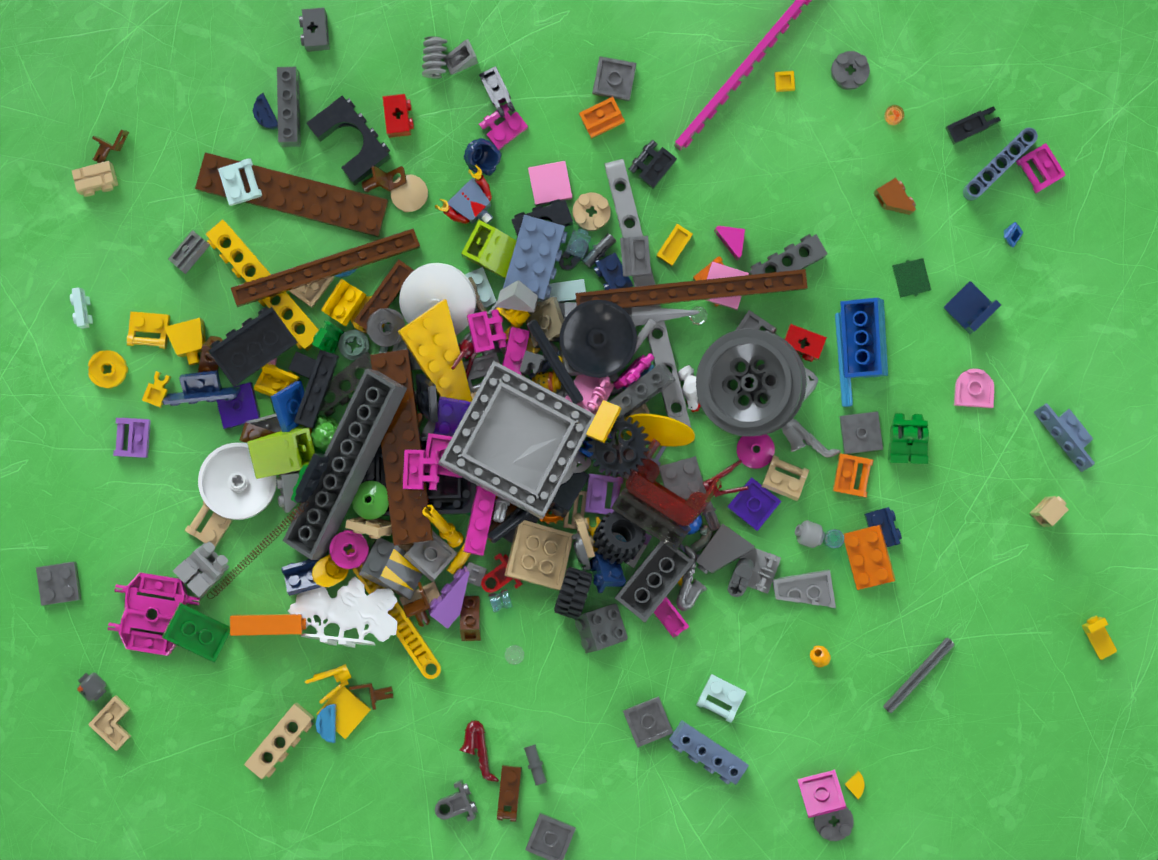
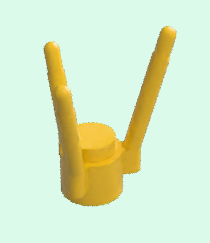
M346 664L315 674L313 678L305 681L308 684L334 676L336 682H341L319 701L320 704H323L342 687L349 684L348 680L352 677Z

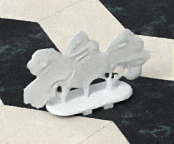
M356 577L349 581L348 586L341 587L337 591V597L335 598L329 596L325 587L299 593L296 597V603L291 604L288 610L290 614H302V618H306V628L312 625L317 630L316 634L304 633L301 634V637L317 639L328 645L337 646L338 642V644L355 648V644L375 646L374 642L364 640V636L371 633L379 641L384 642L391 635H396L397 621L388 614V611L397 603L394 592L389 588L376 589L367 596L364 584ZM314 615H318L320 617V626L319 622L315 623V620L313 618ZM308 618L312 620L311 623L307 621ZM324 619H328L326 624L323 623ZM330 623L338 624L340 627L339 636H326L324 634V627ZM366 624L369 625L368 630H364ZM357 628L358 639L343 638L344 631Z

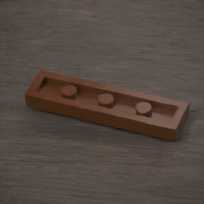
M398 260L354 322L367 331L369 317L378 309L390 307L400 293L406 278L414 270L401 260Z

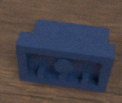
M969 281L943 308L969 334H972L1001 304L997 300L991 302Z

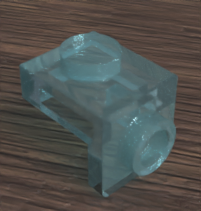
M578 229V231L573 230L566 252L584 259L592 238L589 236V232Z

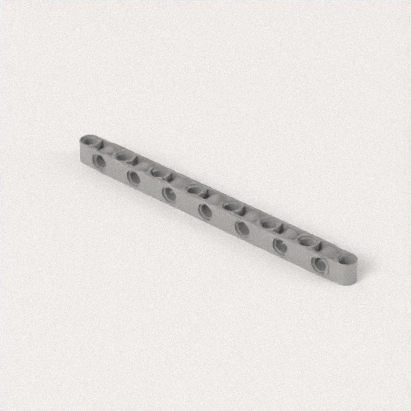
M620 159L604 163L622 238L643 236L624 160ZM623 184L626 188L624 191L619 192L615 189V186ZM627 220H632L635 223V226L632 228H627L624 225V222ZM652 270L651 275L632 276L635 287L655 285ZM651 305V306H641V307L661 308V305ZM665 321L655 322L656 324L647 335L651 353L654 356V365L656 367L659 364H664L670 367L672 375L676 379V381L661 391L667 417L676 419L691 428ZM654 330L662 332L660 339H655L652 336ZM673 403H677L681 406V411L679 413H673L671 411V405Z

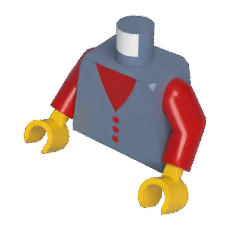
M476 165V174H473L469 169V174L473 178L448 202L444 199H439L443 202L441 208L435 205L436 209L443 211L454 222L463 224L470 222L474 224L479 219L489 224L494 218L487 211L491 207L490 201L492 199L490 186L482 175L481 169Z

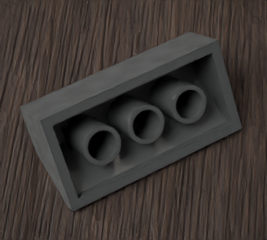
M662 538L614 598L643 622H646L694 562L669 541Z

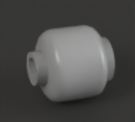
M809 520L803 521L801 525L798 524L795 529L797 542L810 548L821 545L825 537L822 526Z

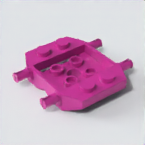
M139 572L127 586L116 584L115 588L121 589H114V591L125 593L124 612L120 624L109 622L108 626L112 627H108V631H117L125 649L169 656L177 646L176 644L163 639L161 634L131 630V628L164 633L179 603L199 606L200 602L195 601H200V598L189 596L184 582L179 578ZM142 592L175 598V600L173 601L167 599L137 595V593ZM150 609L157 611V617L154 620L148 617Z

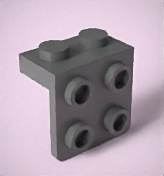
M611 604L581 614L580 618L575 620L585 653L604 649L626 641L628 638L617 604Z

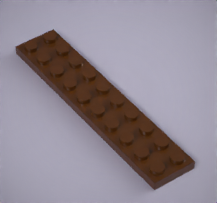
M205 152L195 189L227 198L218 169L240 161ZM252 165L258 189H261L262 196L244 203L379 237L389 202L387 199ZM241 169L239 171L246 193H249L251 189L245 170Z
M408 349L370 355L372 370L379 371L407 388L381 441L394 546L433 541L431 521L422 513L424 507L430 511L427 507L429 501L426 482H424V490L403 489L405 450H422L410 352Z

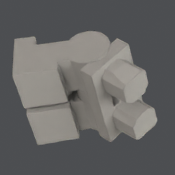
M211 542L201 545L173 570L199 598H203L207 591L229 568L227 565L228 559L224 555L218 556L214 552L215 546Z

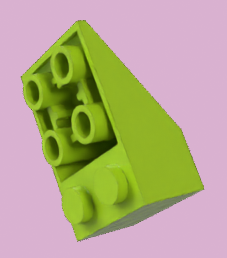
M478 220L461 254L463 258L506 279L516 240L489 224Z
M298 425L289 432L279 431L247 442L256 479L298 471L303 465L309 464L315 453L309 427Z

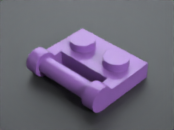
M116 418V449L113 450V456L148 458L151 420ZM125 424H129L127 451H123Z
M589 474L585 512L607 515L609 512L612 513L618 510L620 487L623 484V478ZM613 482L611 507L606 509L607 483Z

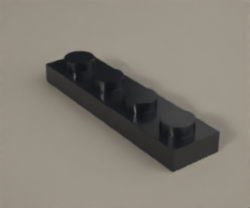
M323 350L319 351L294 420L296 424L314 429L339 360L338 355Z

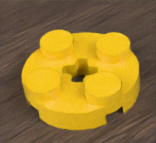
M99 351L91 357L88 363L89 378L99 387L107 389L117 387L124 381L128 373L125 359L115 351ZM105 365L112 366L111 373L104 374Z

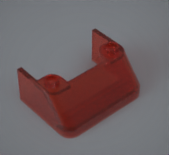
M653 438L648 446L651 452H645V456L649 459L642 460L645 465L644 467L641 465L637 466L639 472L632 471V476H629L626 481V488L630 493L678 524L689 526L707 507L722 482L715 478L706 494L694 492L687 501L655 481L660 473V468L651 458L661 443Z

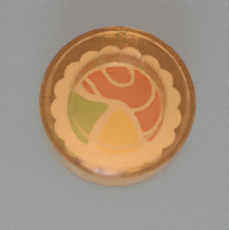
M892 105L885 111L884 118L888 124L897 125L903 120L904 111L900 106Z

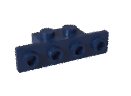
M218 371L181 374L179 380L183 392L167 394L162 402L163 405L177 406L181 403L195 404L199 401L233 400L238 396L241 389L240 386L222 388Z

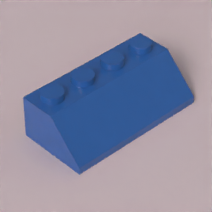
M877 297L840 301L845 378L888 376L884 300Z

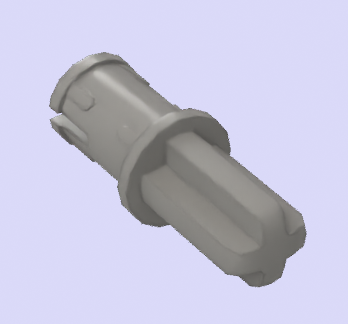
M498 496L495 499L496 506L493 520L501 523L504 521L507 506H510V503Z

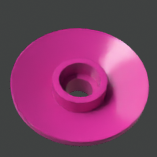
M767 434L742 436L737 443L736 451L739 460H742V464L749 468L759 469L771 462L775 453V446ZM754 446H759L760 451L758 453L753 451Z

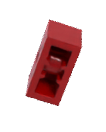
M405 94L382 96L388 138L411 135V129H414L413 118H409L408 112L412 111L410 99H407ZM398 112L401 113L400 119L396 118Z
M790 324L784 340L792 345L798 354L802 355V359L813 362V360L817 361L819 359L827 337ZM805 340V344L808 346L801 348V344L798 342Z

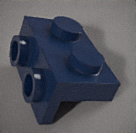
M595 551V556L590 559L589 563L590 571H592L594 577L593 582L597 587L598 593H603L606 586L624 587L626 580L621 564H617V561L611 563L610 559L607 558L605 560L602 558V554L599 555Z

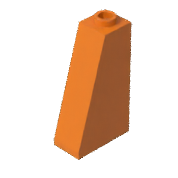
M302 614L230 616V636L302 634L303 630H306V618H302Z

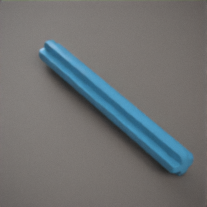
M841 312L835 314L841 399L843 407H850L853 405L851 378H845L842 322Z

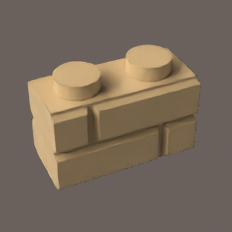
M110 161L72 170L76 191L84 195V197L93 196L95 191L102 190V192L112 191L113 187L118 186L114 166Z

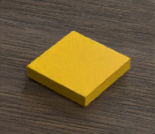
M344 686L329 698L317 712V715L326 706L336 704V732L346 739L370 712L371 708Z

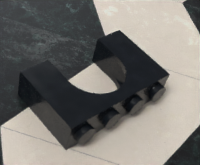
M342 95L309 120L307 125L320 142L341 127H353L362 133L363 147L361 151L341 167L356 186L372 173L373 166L379 168L391 159L388 154L390 149L384 142L380 144L376 139L379 137L373 128L369 129L365 125L367 123L365 117L361 113L357 114L354 111L356 106L349 98L346 100Z
M584 471L573 473L567 482L560 485L548 509L554 515L564 518L590 475Z

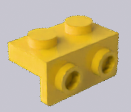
M267 364L262 367V372L254 386V390L271 397L292 383L299 381V376L291 371L281 370L273 364Z

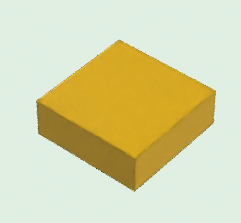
M794 71L774 73L776 92L795 91Z

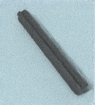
M946 638L884 704V709L889 713H893L954 647V642Z

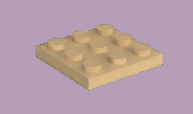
M524 520L516 527L505 576L559 591L565 575L573 541L571 536L573 534Z

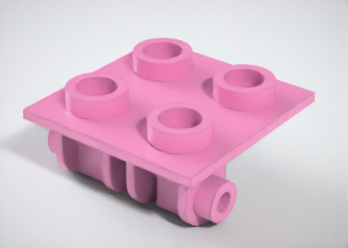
M577 375L574 383L584 400L576 405L596 415L602 401L608 400L615 385L610 383L608 376L599 379L597 377ZM567 394L565 399L571 401L570 397Z

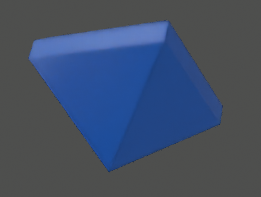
M1016 222L1004 230V238L1010 247L1013 248L1023 234L1022 229Z

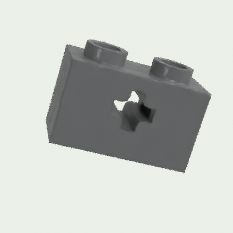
M325 8L302 9V16H299L300 27H303V34L300 36L301 45L305 46L307 52L330 50L327 12ZM313 27H316V28H317V29H315V33H312V32H311V31H313Z

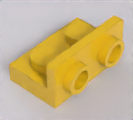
M341 279L321 311L346 327L363 302L366 294Z

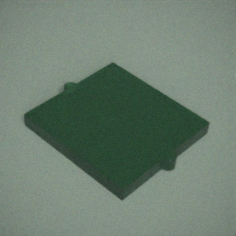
M923 258L913 261L906 260L904 263L892 265L900 298L910 295L917 296L919 293L931 291Z

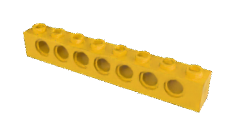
M223 219L206 233L209 238L207 242L214 250L216 248L220 250L221 254L219 256L226 264L230 262L234 267L231 270L238 278L242 276L246 281L245 283L271 275ZM227 239L231 240V245L228 248H223V242ZM243 254V260L235 262L236 255ZM250 268H255V275L248 277L247 271ZM287 292L259 300L263 307L267 305L269 308H274L288 330L295 337V340L298 342L296 345L300 350L304 348L308 351L314 346L312 345L313 338L319 329ZM279 296L281 299L280 303L272 305V299ZM289 310L292 311V318L289 320H285V312ZM299 325H305V331L302 334H297L296 332Z

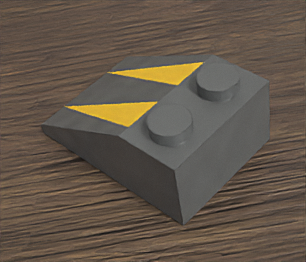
M379 538L374 541L358 575L411 600L423 573L404 557L407 553L398 546H394L393 543L383 538Z

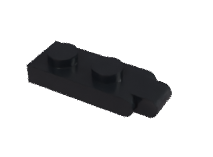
M313 454L296 489L295 502L306 503L309 496L313 494L319 485L323 472L327 469V463L330 459L328 456Z

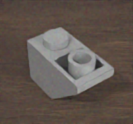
M300 470L279 474V477H276L277 488L280 489L281 496H278V504L285 513L290 512L297 504L290 499L293 494V488L299 478Z

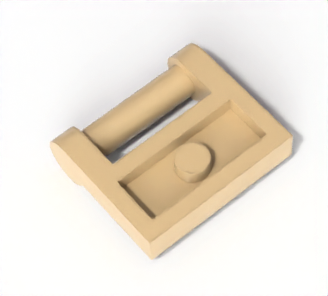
M773 455L762 487L798 501L809 469H801L779 460V457ZM775 467H779L793 474H796L800 476V478L798 480L794 477L776 471Z
M203 501L202 508L191 525L186 527L185 531L204 543L211 542L216 548L233 520L213 513L200 533L196 529L210 509Z

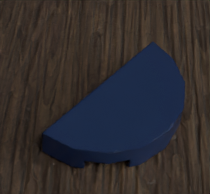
M264 93L256 98L252 110L254 118L261 126L268 129L278 128V121Z

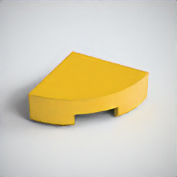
M858 771L845 783L846 787L857 799L862 796L865 786L863 776Z

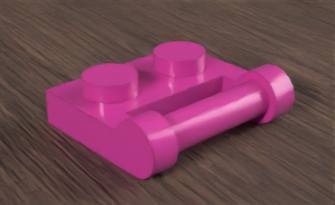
M1047 143L1016 161L1033 185L1035 194L1066 176ZM1030 159L1045 180L1043 183L1039 182L1027 161Z

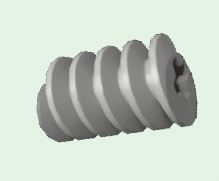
M425 37L426 41L423 42L424 47H426L423 49V54H425L423 61L425 63L422 65L424 69L422 76L432 79L442 78L440 74L446 73V70L442 69L441 66H445L446 62L441 61V59L447 58V55L442 54V51H446L447 47L442 46V44H446L448 41L440 37Z

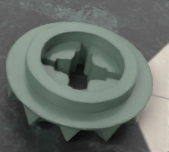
M349 330L341 336L339 350L345 358L359 360L366 356L369 350V340L363 332ZM356 338L357 344L362 347L355 348L352 353V347L346 343H353Z

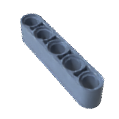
M1033 128L1022 130L964 187L963 196L967 200L973 201L982 195L1036 142L1038 138L1036 130ZM1023 134L1029 135L1031 142L1025 141ZM1010 147L1017 150V155L1011 154ZM996 161H1002L1004 163V168H999L996 164ZM984 173L990 176V181L984 180ZM969 187H975L977 194H972Z

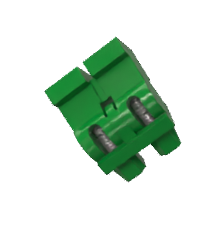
M895 413L890 428L888 460L890 463H908L909 461L912 464H928V421H924L922 414H914L911 420H905L903 413Z

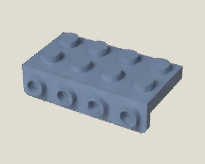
M524 215L503 289L519 280L538 295V299L541 301H545L546 297H550L552 289L549 286L550 280L555 279L557 272L554 266L556 261H560L562 250L559 249L561 243H565L568 232H565V226Z

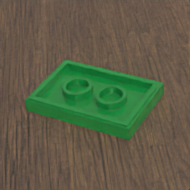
M179 603L162 638L215 663L230 634V627Z

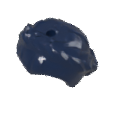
M483 138L469 143L464 154V160L470 170L477 173L476 165L481 169L482 174L488 176L495 172L496 166L502 157L500 150L490 141Z

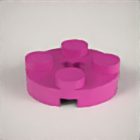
M346 530L340 532L332 539L329 550L331 559L337 566L343 569L358 568L365 562L369 547L362 534L353 533V530ZM351 544L352 549L355 551L347 555L343 548Z

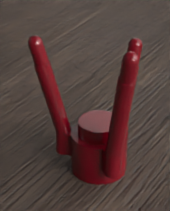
M464 339L462 344H458L460 355L451 369L454 370L462 358L468 359L470 357L465 371L468 379L477 353L474 351L473 343Z
M742 460L737 461L716 476L703 482L708 495L714 494L715 497L723 494L749 489L748 486L720 491L722 484L719 479L733 471L735 467L742 463Z

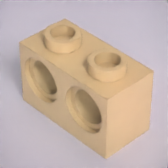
M1050 496L1045 497L1029 514L1043 527L1054 526L1069 509L1065 506L1066 502L1061 497Z

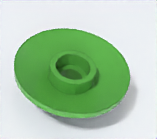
M366 481L360 484L352 501L355 512L360 517L369 520L377 519L384 515L389 507L386 487L376 481ZM368 496H371L372 499L370 503L366 502Z

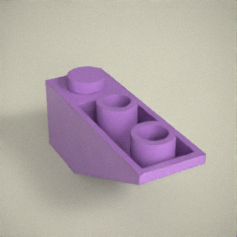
M466 566L463 569H459L454 574L453 581L450 584L447 583L442 588V594L430 602V609H428L430 616L447 629L461 612L470 573Z

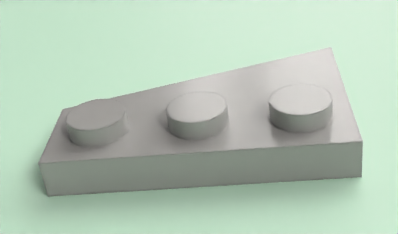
M829 569L772 579L775 598L778 600L836 608Z

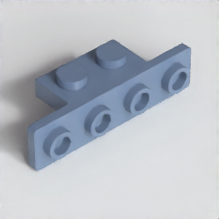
M1047 403L1034 411L1037 418L1081 472L1095 464L1083 449L1093 438L1070 409L1066 410L1059 417Z

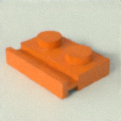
M614 97L579 113L591 139L625 123V119Z

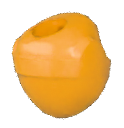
M814 646L810 652V659L814 666L824 667L830 663L831 656L825 647Z

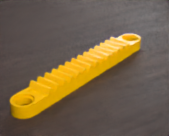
M351 548L347 552V555H350V553H353L355 550ZM364 563L358 568L352 569L358 579L364 584L368 594L373 593L376 589H386L358 575ZM397 600L394 607L388 611V614L397 621L396 636L423 676L428 679H434L440 674L441 665L409 617L406 618L404 609ZM428 664L436 666L437 671L435 674L430 675L426 672Z

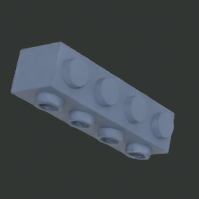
M681 720L669 738L675 750L680 753L684 750L689 754V759L695 763L702 762L705 764L704 769L712 774L717 772L721 775L719 778L727 784L732 782L736 785L749 766L745 761L683 720Z

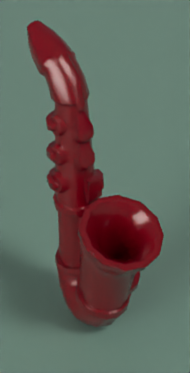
M473 720L467 724L464 743L459 751L475 755L474 750L477 748L479 768L482 771L483 778L488 781L498 782L499 779L489 772L483 724L480 721Z

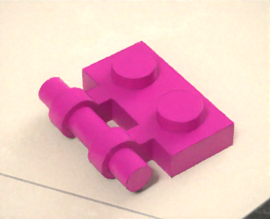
M507 103L500 105L505 113L503 117L505 120L498 126L494 123V121L500 118L498 110L490 116H485L484 120L479 123L482 130L488 126L491 128V131L487 133V137L498 150L528 128V125L517 111L511 116L509 115Z
M498 309L491 311L492 318L487 317L486 311L467 315L475 353L494 350L493 342L498 341L499 348L507 347L505 341L507 336L503 332L502 327L503 319ZM490 325L495 326L496 335L491 334Z
M648 354L646 357L642 355L635 359L613 383L617 390L623 386L627 388L633 381H637L641 377L640 374L651 366L654 356Z
M405 450L403 489L424 490V482H429V490H437V483H439V476H437L438 463L440 461L438 458L439 451L432 450L431 458H425V450ZM425 465H430V476L424 475Z

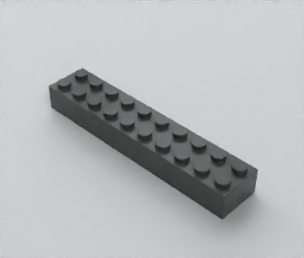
M365 369L324 454L330 458L327 463V469L323 472L318 487L309 496L307 502L302 504L305 511L300 516L296 512L297 519L292 520V524H290L283 542L311 560H320L326 556L330 543L336 536L407 390L406 387L379 371Z

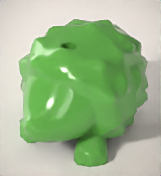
M319 415L315 427L312 429V443L323 452H326L339 425L334 418L328 416L325 419Z

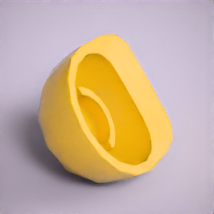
M329 554L315 563L312 577L317 585L331 587L344 580L349 569L337 566Z

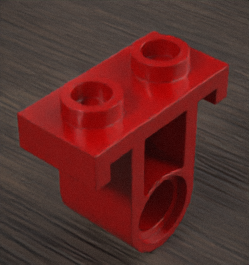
M502 553L494 557L495 560L500 559L502 564L486 574L481 581L482 588L488 593L498 591L513 579L517 583L514 585L516 589L523 585L521 580L505 576L509 557L507 554L502 555ZM490 577L494 578L497 583L493 589L488 588L486 585V580Z

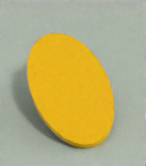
M634 414L626 417V421L629 417H632L633 423L635 421L640 422L638 428L641 426L645 427L642 434H649L645 440L650 441L654 445L684 446L692 443L695 439V433L688 425L673 418L655 414ZM627 431V432H626V433H628L630 436H632L631 431Z

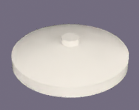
M430 263L418 267L406 278L400 291L399 303L402 315L409 324L437 303L446 299L455 335H457L468 326L467 315L475 313L476 294L470 280L460 270L448 264Z
M230 443L214 450L203 462L198 476L199 492L205 504L217 515L231 520L248 519L262 512L272 501L277 486L276 475L256 479L246 443Z

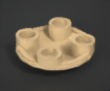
M406 175L407 183L391 190L390 197L393 204L405 213L420 209L428 200V189L425 182L415 175Z

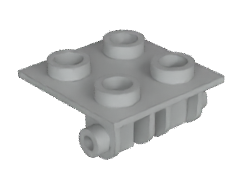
M754 548L751 552L740 557V559L749 558L754 563L748 587L768 594L781 558Z

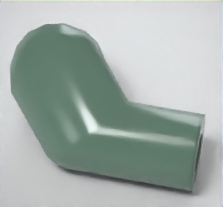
M703 525L699 529L700 534H702L701 538L690 545L695 553L705 548L711 540L713 532L707 525Z

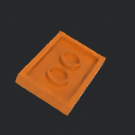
M881 524L842 534L857 590L896 581Z

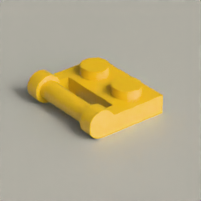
M130 311L127 346L137 344L159 346L161 349H166L168 335L165 327L169 326L170 315ZM136 332L161 334L160 339L136 337Z

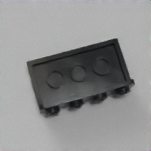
M273 307L263 308L258 312V317L247 319L242 323V328L237 331L236 329L231 330L226 334V339L221 342L217 340L210 345L209 354L216 361L233 387L298 343Z

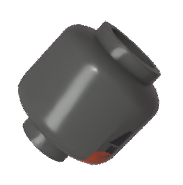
M95 672L90 675L85 673L78 680L80 684L77 690L88 701L94 700L96 702L107 691L105 689L106 682Z

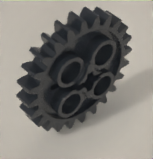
M622 415L620 420L617 417L609 433L613 436L610 443H603L595 439L588 441V444L593 447L588 449V452L593 453L589 458L596 460L593 465L595 467L600 466L598 471L602 473L606 470L605 475L609 476L612 473L614 478H617L619 473L621 478H625L626 472L629 476H632V470L639 472L638 465L645 466L642 460L649 459L645 456V452H651L650 449L646 448L651 442L645 440L649 434H642L645 427L641 426L638 428L640 422L635 421L633 423L632 417H629L626 421V417ZM616 430H619V438H617ZM631 431V438L627 441L624 440V433ZM619 443L623 445V447H620V452L615 448ZM629 450H633V458L627 460L626 453ZM609 453L615 454V459L612 462L607 461ZM620 454H621V458H622V463H621V464L619 463V461H620Z

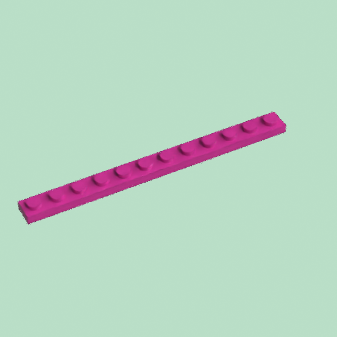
M812 0L794 1L675 141L674 146L677 149L687 148L693 141L691 137L703 130L705 127L703 123L708 118L711 120L714 117L719 104L723 106L730 97L728 96L730 91L737 90L742 83L740 81L744 75L747 77L754 69L752 67L756 61L759 63L766 55L764 51L776 44L778 41L776 37L780 33L784 34L790 27L788 23L792 18L796 20L802 12L800 9L803 5L808 6Z
M511 327L502 365L521 375L519 370L527 348L530 331ZM478 485L463 552L483 556L496 495Z

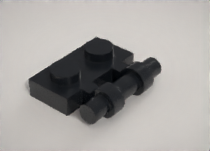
M651 140L648 145L646 144L642 148V153L638 158H634L632 165L628 169L633 174L638 169L642 170L643 172L639 175V178L652 189L656 187L677 161V158L663 147L659 152H656L654 149L658 144L654 140ZM648 156H651L653 159L648 165H645L643 162Z

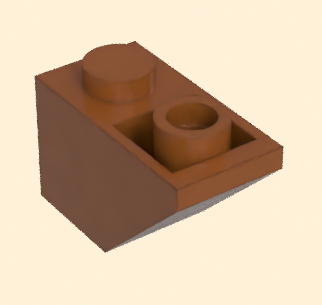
M896 177L874 192L883 209L908 215L916 210L913 198L907 196L904 184L900 180L898 181Z

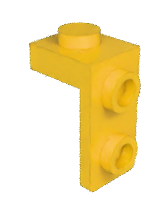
M1093 616L1086 620L1087 623L1083 624L1082 628L1098 658L1102 660L1116 653L1117 649L1105 626L1109 625L1106 619Z

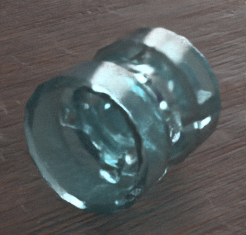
M832 529L825 532L823 542L825 546L833 549L841 547L845 539L840 530Z
M508 589L502 590L498 594H489L494 613L500 611L501 608L508 609L513 607Z

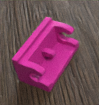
M667 597L654 611V614L673 638L689 627Z

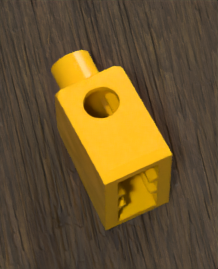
M196 318L166 326L165 331L176 355L179 357L187 356L189 365L199 364L198 353L202 352V346L206 342L204 320Z

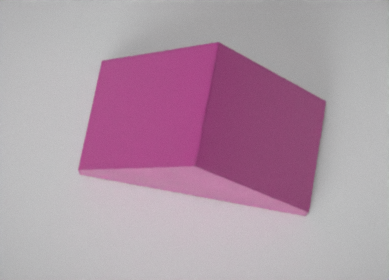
M717 226L714 232L738 261L742 256L745 229Z

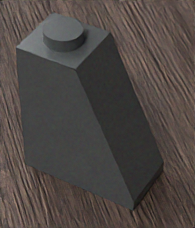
M722 524L696 560L699 564L697 568L706 574L709 571L715 573L751 552L755 546Z

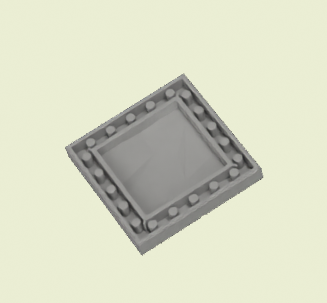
M493 361L438 465L543 519L586 437L595 414Z

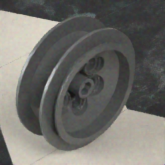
M741 329L723 335L706 350L697 369L696 391L703 411L719 428L739 436H760L781 429L798 413L806 394V372L799 354L782 337L767 331ZM759 360H763L765 363V367L761 371L757 368ZM744 362L746 369L741 373L738 370V365ZM771 375L776 378L774 386L768 384V378ZM751 378L754 379L753 387H750V384L752 383L750 380ZM732 380L738 382L736 390H732L730 387ZM763 393L768 395V402L765 404L760 401V396ZM744 395L749 397V404L747 406H744L741 402Z

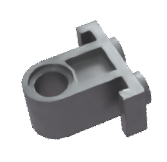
M462 780L455 782L454 787H459L460 791L440 799L435 806V814L438 818L445 820L468 811L467 821L475 819V813L478 810L475 802H471L468 795L471 792L468 784H464ZM440 805H449L450 812H441Z

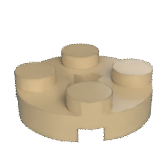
M598 193L582 194L574 203L573 218L583 230L597 231L605 226L610 219L611 210L608 200ZM591 207H594V210L597 211V214H593V217H590L589 213L586 212Z

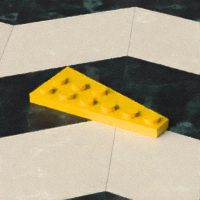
M443 299L397 332L427 378L436 385V392L439 397L472 402L462 359L454 370L451 369L460 355V350L447 300Z

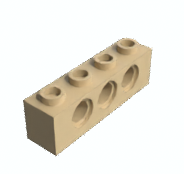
M293 704L244 765L261 780L266 776L269 778L276 770L274 767L278 761L282 763L289 753L286 751L291 746L294 748L301 740L300 734L303 731L307 732L314 723L311 721L314 719V716L300 704ZM290 722H295L298 725L297 732H292L289 729ZM278 737L285 739L284 747L277 745L276 740ZM265 752L272 754V762H267L264 759Z

